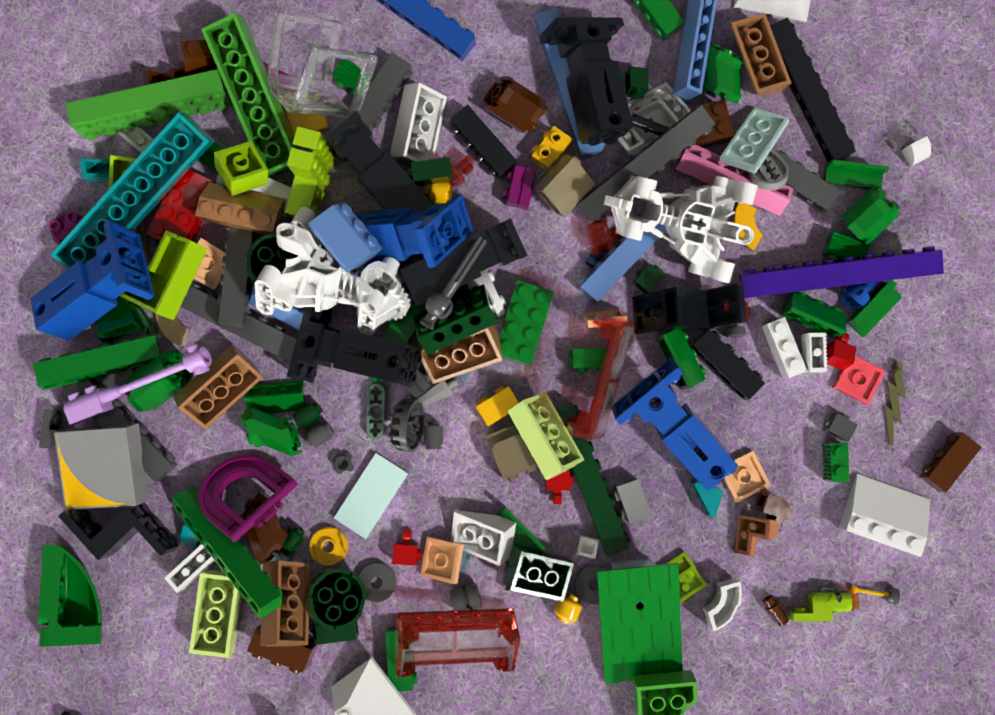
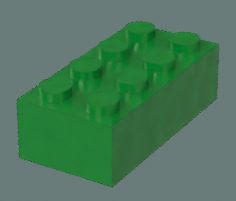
M517 280L499 337L503 358L528 366L532 365L554 291Z

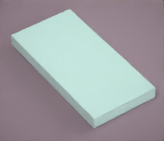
M754 107L721 154L720 162L756 174L788 125L789 118Z
M375 453L334 519L367 539L409 473L380 454Z

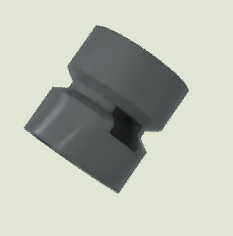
M477 583L466 586L464 590L461 587L450 590L455 615L466 613L467 609L471 611L482 609Z

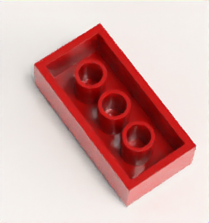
M188 170L164 196L146 235L161 241L165 231H169L194 242L203 223L202 220L195 216L199 197L209 182L215 184L216 182Z

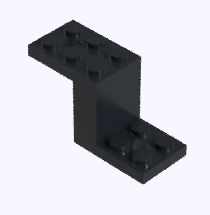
M743 283L730 284L709 290L675 286L632 297L635 334L638 335L667 329L704 331L747 322ZM728 301L729 307L725 311L724 304ZM652 308V316L650 317L649 310Z
M144 504L125 507L104 528L100 524L93 522L90 518V513L86 509L65 510L58 516L97 560L114 555L137 532L143 536L160 556L173 552L179 546L176 543V537L163 529V523L158 519H154L150 514L151 510Z

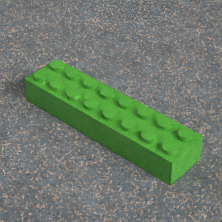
M233 13L201 30L248 141L252 142L266 165L268 176H273L289 169L287 161L291 147L299 149V147L293 145V132L244 16Z
M218 69L66 103L69 125L83 138L93 140L103 135H115L118 131H133L135 127H151L161 122L169 123L178 112H185L191 117L196 114H208L214 110H226L228 107L233 106Z

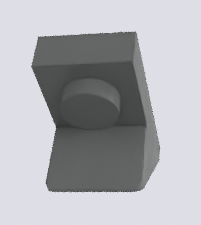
M44 410L39 448H52L56 445L54 433L61 431L58 429L62 421L61 410Z

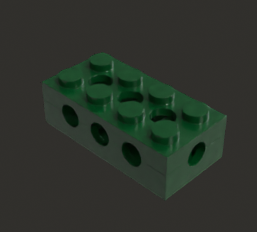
M484 284L475 286L469 291L450 299L453 302V312L445 319H437L433 330L426 328L419 322L426 317L428 311H421L414 316L416 337L427 355L499 323L494 301Z

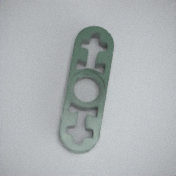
M373 384L368 389L367 435L374 440L382 438L385 433L386 390L380 384ZM376 387L382 391V394L378 395V401L382 400V404H371V400L375 401V395L372 394V391ZM375 406H379L382 410L379 417H373L371 414V409ZM371 419H382V423H377V428L381 429V433H378L377 436L371 433V429L375 427V423H370Z

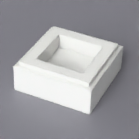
M580 535L576 555L595 559L599 539Z

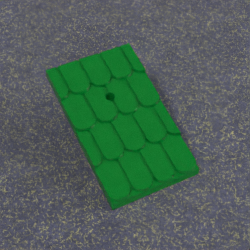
M649 558L611 562V570L597 571L604 682L633 681V676L683 671L678 563L656 565Z

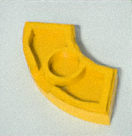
M737 203L734 223L748 226L753 230V240L749 244L744 245L752 252L763 236L755 225L754 215L757 209L748 204ZM741 230L739 232V239H742L744 237V230Z

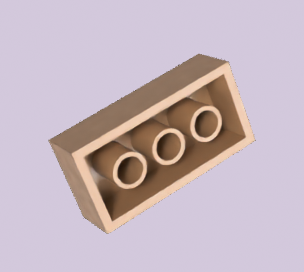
M232 344L212 361L209 366L210 371L194 377L173 396L177 408L204 429L208 428L263 378L258 367Z

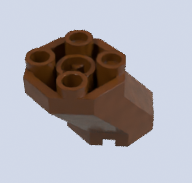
M501 77L500 80L502 82L499 84L495 82L485 95L484 101L486 104H483V108L518 132L525 133L527 130L532 132L536 128L540 117L547 112L548 107L545 105V100L514 81L511 77Z
M259 492L254 500L250 498L244 505L245 511L240 517L245 520L270 496L265 492ZM277 513L267 522L261 519L262 527L258 528L254 525L246 532L255 557L261 564L267 563L274 558L275 555L272 553L282 548L288 536L287 528L280 524Z

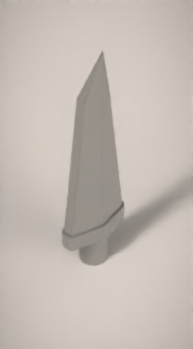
M455 378L449 382L445 380L438 382L416 400H420L425 408L453 395L451 389L459 384Z

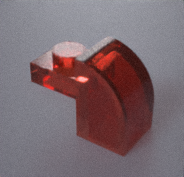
M469 154L456 166L451 163L453 181L448 182L451 185L450 187H458L464 184L465 177L463 174L468 175L474 169V159Z

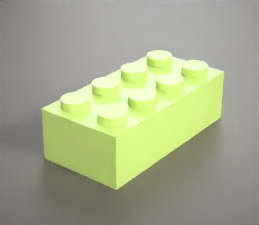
M546 392L522 400L508 410L512 421L546 481L584 461L582 454Z
M207 569L200 573L189 653L229 658L235 653L242 595L223 571Z

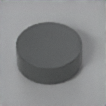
M742 326L731 327L726 330L727 338L746 335V329Z

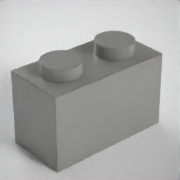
M635 478L615 485L616 490L613 491L616 501H620L623 509H620V513L624 521L627 520L629 524L652 516L639 479Z

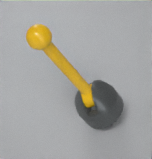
M855 585L850 587V592L852 593L861 592L883 596L885 601L890 604L897 605L900 600L899 589L888 588L884 592L857 588Z

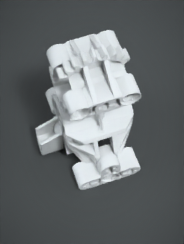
M631 175L628 182L613 197L605 196L604 205L611 206L616 226L615 233L639 241L642 240L644 231L651 232L659 238H664L669 241V246L672 249L676 250L684 259L690 262L688 272L710 277L721 282L730 283L735 264L719 258L720 251H724L719 239L746 245L754 238V232L750 227L724 220L730 215L735 214V211H732L735 202L753 205L758 185L715 176L713 185L685 189L682 194H674V192L659 193L655 191L657 181ZM634 197L641 198V201L646 202V210L643 217L637 215L636 217L629 216ZM680 197L670 206L663 204L662 199ZM657 224L665 225L669 238L654 227ZM741 230H744V237L742 239H739V232Z
M307 207L299 208L291 224L281 223L277 226L276 241L278 246L282 250L298 255V257L286 259V267L282 274L274 266H264L255 281L256 307L261 313L272 315L276 308L283 311H291L293 306L298 308L315 307L316 312H321L332 308L337 303L354 305L357 307L358 330L368 335H374L377 327L385 321H391V319L397 321L398 318L402 319L403 316H406L411 304H409L410 299L407 298L408 294L403 293L404 288L401 287V281L398 277L400 264L396 259L385 257L382 262L376 261L369 264L363 271L357 267L346 272L307 225L315 218V213Z

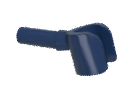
M607 247L597 257L591 254L585 263L592 268L595 267L610 249Z

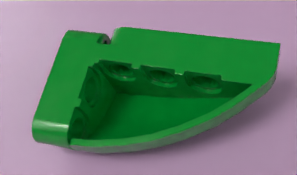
M43 545L38 623L39 625H48V627L40 628L39 647L101 644L102 610L99 596L91 577L83 565L65 548L58 545Z

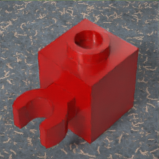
M848 333L836 336L835 340L826 344L827 365L845 370L854 364L856 347L847 344L849 340Z
M569 470L547 481L545 479V489L553 491V503L562 504L561 491H570V486H573V475H570Z
M404 529L403 542H396L394 544L392 564L416 566L417 562L421 561L422 549H419V544L411 543L412 530Z

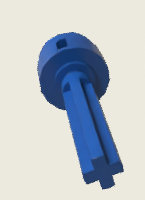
M881 281L848 285L842 292L841 302L849 310L863 308L870 301L868 292Z

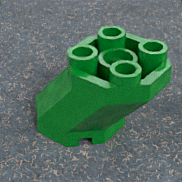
M710 42L706 65V81L703 88L738 104L741 98L739 69L743 59L736 54L733 55V52L726 48L719 50L720 46Z
M881 187L877 189L871 188L840 217L842 220L845 218L848 220L845 223L846 226L860 240L867 239L865 241L867 245L900 216L899 211L901 207L894 200L890 202L886 198L887 193Z
M178 350L162 353L140 371L131 374L127 383L182 362L183 355ZM184 369L129 391L130 396H127L128 402L138 412L155 410L191 381L193 372L191 373Z
M257 408L244 410V414L241 415V421L247 428L246 438L250 445L254 444L255 447L265 445L289 456L302 454V450H298L301 442L296 426L289 423V421H292L291 417L280 418Z

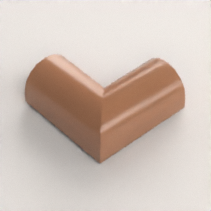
M738 514L734 553L755 556L757 537L768 540L775 539L779 531L778 523L771 519Z

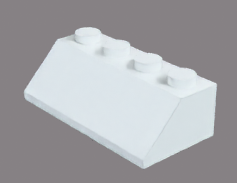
M419 82L404 86L390 154L396 161L411 165V162L434 159L447 99L445 95Z

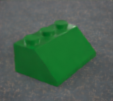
M799 291L787 295L779 315L817 332L826 333V336L831 338L846 333L847 315L841 313V309L833 306L827 307L823 305L824 302L821 300H811L806 297V294Z
M675 329L657 338V341L666 359L668 360L672 357L683 371L678 383L681 389L684 390L706 379L704 376L706 372L704 367L698 364L696 351L693 347L690 348L687 342L689 338L685 330Z

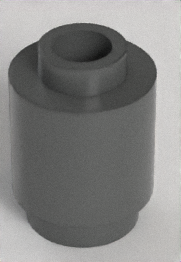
M328 421L320 422L306 431L307 436H305V440L310 447L314 446L317 448L331 439L335 432Z
M428 422V426H424V444H426V449H441V444H443V426H440V422Z

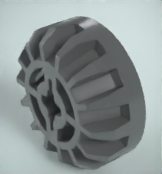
M406 398L399 401L393 408L394 414L390 416L392 421L389 424V427H391L389 436L391 437L390 442L397 450L414 452L418 448L423 435L424 407L420 400Z

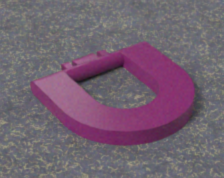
M240 455L223 461L208 473L201 484L198 500L207 520L235 543L252 526L262 527L261 519L267 522L278 512L275 507L281 509L284 506L280 501L298 486V483L264 457ZM242 477H252L260 481L274 494L244 520L222 502V495L225 488L234 480Z

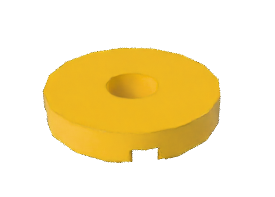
M323 527L316 531L309 543V552L313 560L324 566H332L339 563L346 556L348 550V540L345 534L334 527ZM325 541L333 543L334 548L331 552L324 549Z

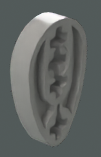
M771 149L756 174L748 172L752 183L758 185V188L775 190L786 184L789 166L777 152Z

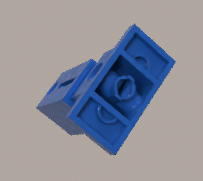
M462 194L455 195L447 203L431 205L425 211L414 212L413 207L355 213L356 217L364 223L365 228L377 239L382 247L369 263L382 262L385 257H392L397 261H405L412 254H423L428 268L436 267L473 232Z
M107 220L103 224L106 240L95 248L97 255L87 263L76 262L30 298L36 330L70 341L117 306L116 298L125 291L147 300L153 298L155 295L140 234L111 220Z
M670 357L613 404L611 409L615 420L620 425L623 422L630 421L634 417V413H637L646 424L651 421L656 427L663 443L708 491L711 488H715L724 477L733 474L738 464L730 452L686 403L681 405L677 400L678 397L670 384L676 383L681 378L683 371L677 362Z

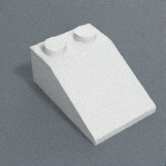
M455 510L451 542L464 544L463 551L501 566L510 558L516 522L497 515Z

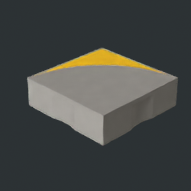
M139 423L112 425L105 428H68L54 433L65 510L137 506L149 500L146 474L142 464Z

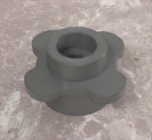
M346 453L343 456H334L333 461L335 462L336 473L342 474L343 471L351 472L354 470L350 453Z

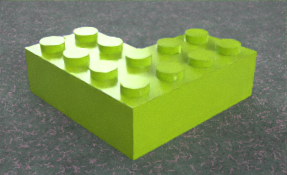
M297 126L293 145L308 148L311 152L291 147L287 166L295 175L285 213L292 220L300 207L311 209L315 213V218L321 214L319 207L325 201L326 193L324 190L325 186H328L330 183V168L334 167L336 161L334 153L321 132Z
M165 231L148 266L155 296L147 300L127 291L120 296L174 321L196 276V272L204 259L207 248L184 237Z

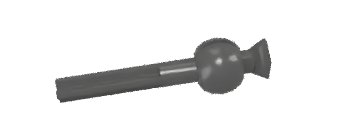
M477 236L441 293L434 292L427 298L425 308L428 313L425 318L419 321L423 326L433 330L437 319H445L451 314L453 302L450 299L486 245L487 241Z

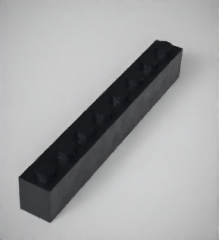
M787 17L770 25L791 80L789 87L827 162L849 157L855 152L854 142L852 139H849L846 127L840 121L838 111L829 99L828 91L823 88L820 75L815 72L812 60L806 54L804 44L795 32L794 24Z

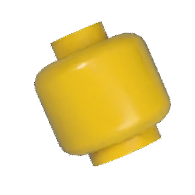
M449 182L428 184L424 194L428 195L427 198L431 203L444 204L451 199L453 188L450 187Z
M568 593V596L565 595L564 602L558 600L554 607L556 619L566 624L576 622L582 610V604L578 602L579 598Z

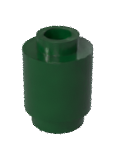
M310 401L296 410L293 418L300 428L303 426L307 427L322 417L321 413L323 410L317 402L313 403Z
M298 525L295 527L290 526L287 530L288 536L280 549L286 555L294 553L306 539L305 531Z

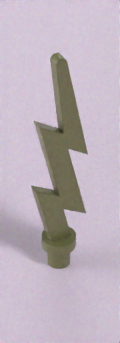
M895 362L894 370H892L895 385L887 380L891 409L885 405L889 445L891 446L894 445L893 417L902 424L897 393L906 399L902 377L904 375L902 370L903 363Z

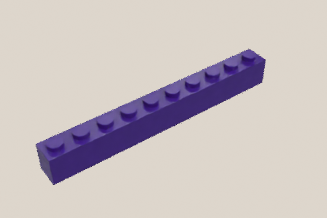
M935 246L922 247V251L904 249L899 254H895L894 251L882 252V256L874 257V254H864L860 259L848 256L842 257V261L834 262V259H824L820 264L808 261L803 262L802 266L796 267L795 264H785L780 269H775V266L763 267V271L746 269L744 273L739 274V282L743 283L744 297L749 298L944 274L942 250L935 249Z

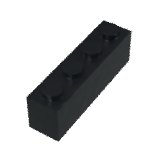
M468 104L450 119L452 131L457 136L460 134L463 137L465 146L469 150L472 148L477 153L475 156L481 164L485 163L489 167L487 170L494 178L497 176L501 180L509 173V170L514 169V165H517V160Z
M706 330L690 347H693L696 353L744 400H750L765 384L762 380L763 377L757 371H752L748 367L749 363L743 357L739 358L734 353L735 349L731 345L721 341L719 333L715 330Z

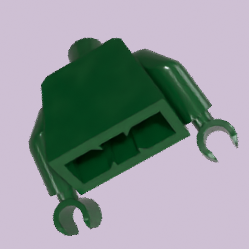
M121 296L116 298L117 306L93 323L97 338L101 340L99 348L103 344L114 345L110 340L141 330L143 325L145 326V334H150V328H153L155 333H158V328L150 325V319L139 305L123 297L121 298Z

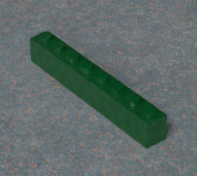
M570 402L555 408L584 458V461L572 467L605 555L609 557L629 549V536L626 531H622V518L619 513H615L613 508L616 506L615 500L612 495H608L606 488H609L608 482L605 477H601L599 472L602 467L598 458L594 459L592 452L595 450L591 440L587 441L585 434L588 432L584 422L580 423L578 416L581 414L577 404L573 405Z

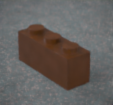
M963 432L951 433L945 441L947 443L943 448L935 452L933 461L926 464L922 469L923 473L920 478L938 492L947 493L982 448Z

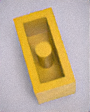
M501 386L493 391L495 395L491 398L485 396L477 401L479 405L476 408L487 426L508 415V410L519 403L509 386L506 388Z

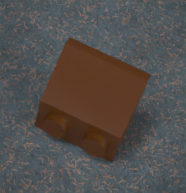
M206 40L179 41L176 53L182 77L218 69Z

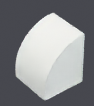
M928 136L901 150L910 167L929 158L931 145Z

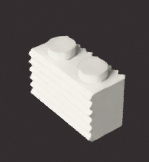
M806 333L801 335L802 359L807 369L804 373H821L828 370L826 368L828 366L826 364L828 362L826 360V333Z

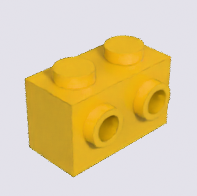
M553 126L551 130L547 129L542 136L543 141L541 144H536L531 151V161L544 170L553 161L563 156L573 139L556 126Z

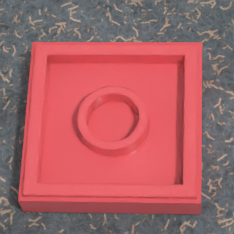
M855 356L854 364L840 371L832 388L865 405H869L885 371Z

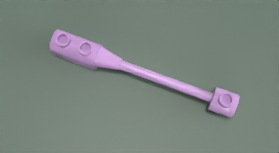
M198 344L186 348L188 353L183 355L182 362L122 386L97 389L95 385L84 389L86 394L81 395L80 392L68 396L69 400L64 403V412L69 424L78 423L112 410L114 407L111 401L119 398L123 393L181 370L187 369L189 372H193L194 376L210 371L211 355L205 347L199 348Z

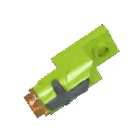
M821 586L818 591L807 594V610L806 607H794V610H788V618L792 621H833V613L858 609L859 597L857 593Z

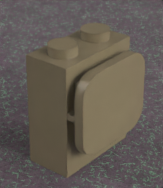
M564 154L561 159L553 161L542 173L540 181L534 187L557 215L566 217L595 185V182L591 179V173L583 169L581 166L582 162L574 155Z
M515 424L486 436L503 480L507 478L508 481L519 477L518 473L525 471L528 474L537 470L536 466L538 465Z

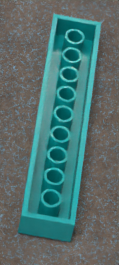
M178 112L50 255L63 267L69 269L76 262L87 263L97 255L95 248L106 240L103 224L107 220H111L133 231L215 140L185 112Z

